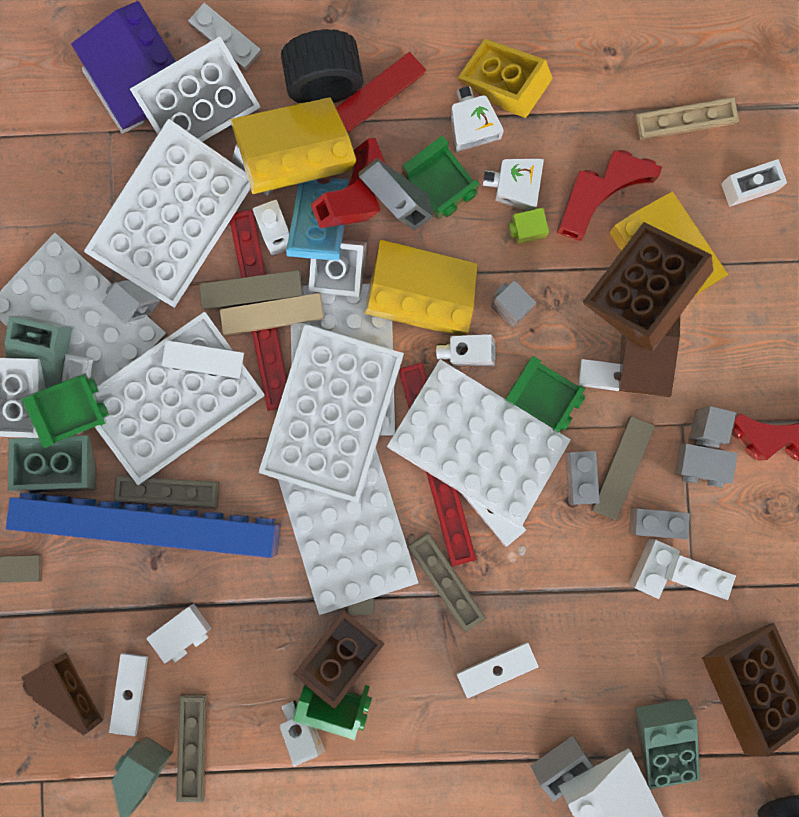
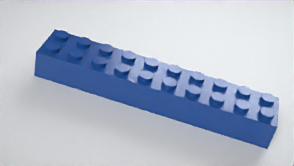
M33 492L20 493L19 497H10L6 530L272 558L278 554L281 524L275 523V518L259 517L256 518V521H250L248 515L234 514L230 515L229 518H223L224 513L208 511L204 512L203 515H198V510L177 509L176 513L172 512L173 507L165 506L151 507V510H148L146 504L131 503L121 507L122 502L99 501L96 504V499L72 498V501H70V496L46 495L45 499L44 493Z

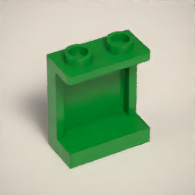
M443 135L402 165V173L406 179L429 195L432 212L437 219H440L442 216L446 218L451 216L458 209L457 205L462 201L466 203L471 201L478 194L477 190L480 184L477 180L473 181L448 148L449 143Z
M532 356L509 391L505 401L553 428L552 430L555 432H559L561 429L565 431L572 420V417L569 415L573 408L578 409L586 397L582 394L585 387L577 386L541 364V360Z
M84 373L22 398L43 448L54 445L57 441L95 426L106 424L107 420L105 417L109 416L105 403L103 401L99 402L95 393L99 390L93 377L88 378L87 374Z
M304 684L293 721L355 740L358 729L363 731L368 715L363 712L368 713L372 697L368 696L370 686L365 685L361 695L348 691L334 709Z

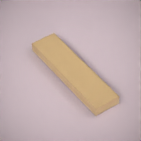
M735 97L639 113L634 117L639 141L734 125L739 122Z
M320 293L220 309L222 330L225 336L325 319Z

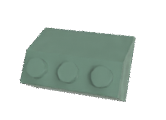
M70 436L46 448H43L39 438H9L8 491L15 493L96 490V463L89 436Z
M148 737L141 743L136 741L132 748H129L125 755L120 757L114 767L117 773L112 779L120 817H130L145 799L172 755V752Z

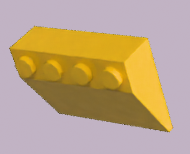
M331 97L231 119L252 194L350 172L356 162L349 135Z
M673 191L614 225L609 231L621 251L645 222L712 254L713 272L696 295L728 275Z
M380 239L364 314L454 336H464L469 333L474 308L478 264Z

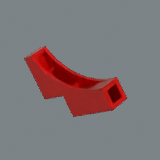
M368 138L353 150L356 162L347 187L338 191L325 192L311 203L319 228L366 222L381 211L376 195L362 181L358 174L376 158L385 163L376 138Z
M614 150L608 159L602 178L598 177V173L594 171L580 170L575 178L557 233L581 241L592 215L604 200L626 187L643 183H654L660 175L662 166L656 165V162L651 159L643 158L641 160L635 158L628 151Z
M742 413L736 414L731 434L736 439L742 440L747 446L745 450L751 458L758 461L768 460L782 447L786 446V453L793 460L799 461V422L786 426L769 425L750 419Z

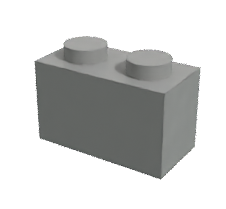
M127 279L112 283L107 288V296L102 303L124 323L145 318L146 315L149 317L161 299Z
M514 280L510 285L505 282L495 292V295L492 297L494 302L491 307L513 328L531 311L536 302Z
M712 406L696 409L689 439L697 441V446L707 448H719L720 444H729L736 412Z
M681 444L679 446L675 475L683 476L682 481L698 483V480L702 479L708 481V486L723 488L724 484H733L738 453L691 444Z
M596 451L565 453L569 504L600 503Z
M631 508L629 534L688 539L690 513Z
M571 736L530 765L540 786L553 802L563 796L558 787L559 785L594 767L574 736Z

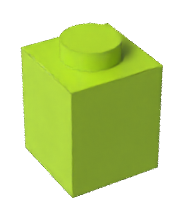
M543 208L513 214L511 223H508L510 237L515 238L516 244L544 239L549 233Z

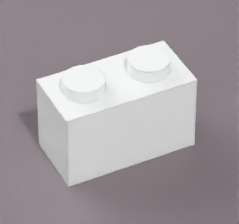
M779 159L732 174L721 183L728 205L731 207L776 192L787 184Z
M649 538L628 585L659 599L668 580L665 579L672 559V554L679 555L680 551L658 540Z
M192 604L146 639L164 664L171 659L175 663L187 654L185 648L193 643L197 647L209 638L206 633L212 628L195 604Z

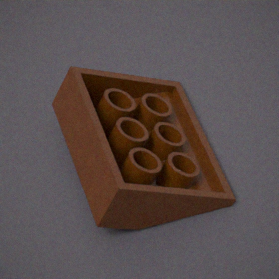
M644 222L584 299L583 304L630 340L653 352L713 272L712 254Z
M770 623L721 645L702 657L744 755L769 756L799 733V677L775 623Z

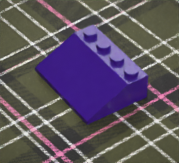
M139 1L115 10L71 43L122 130L148 119L130 89L176 62Z

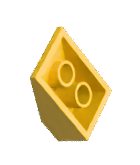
M488 39L482 41L458 76V80L466 86L471 87V89L482 96H487L488 100L505 111L523 118L529 115L553 79L546 59Z

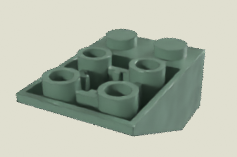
M9 316L5 337L6 358L40 359L46 388L61 383L65 354L68 353L72 327L28 316Z
M687 699L636 707L637 732L649 789L700 781L697 719Z

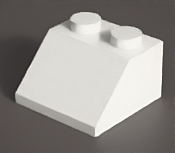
M342 239L339 261L311 258L309 292L360 297L366 268L368 242Z

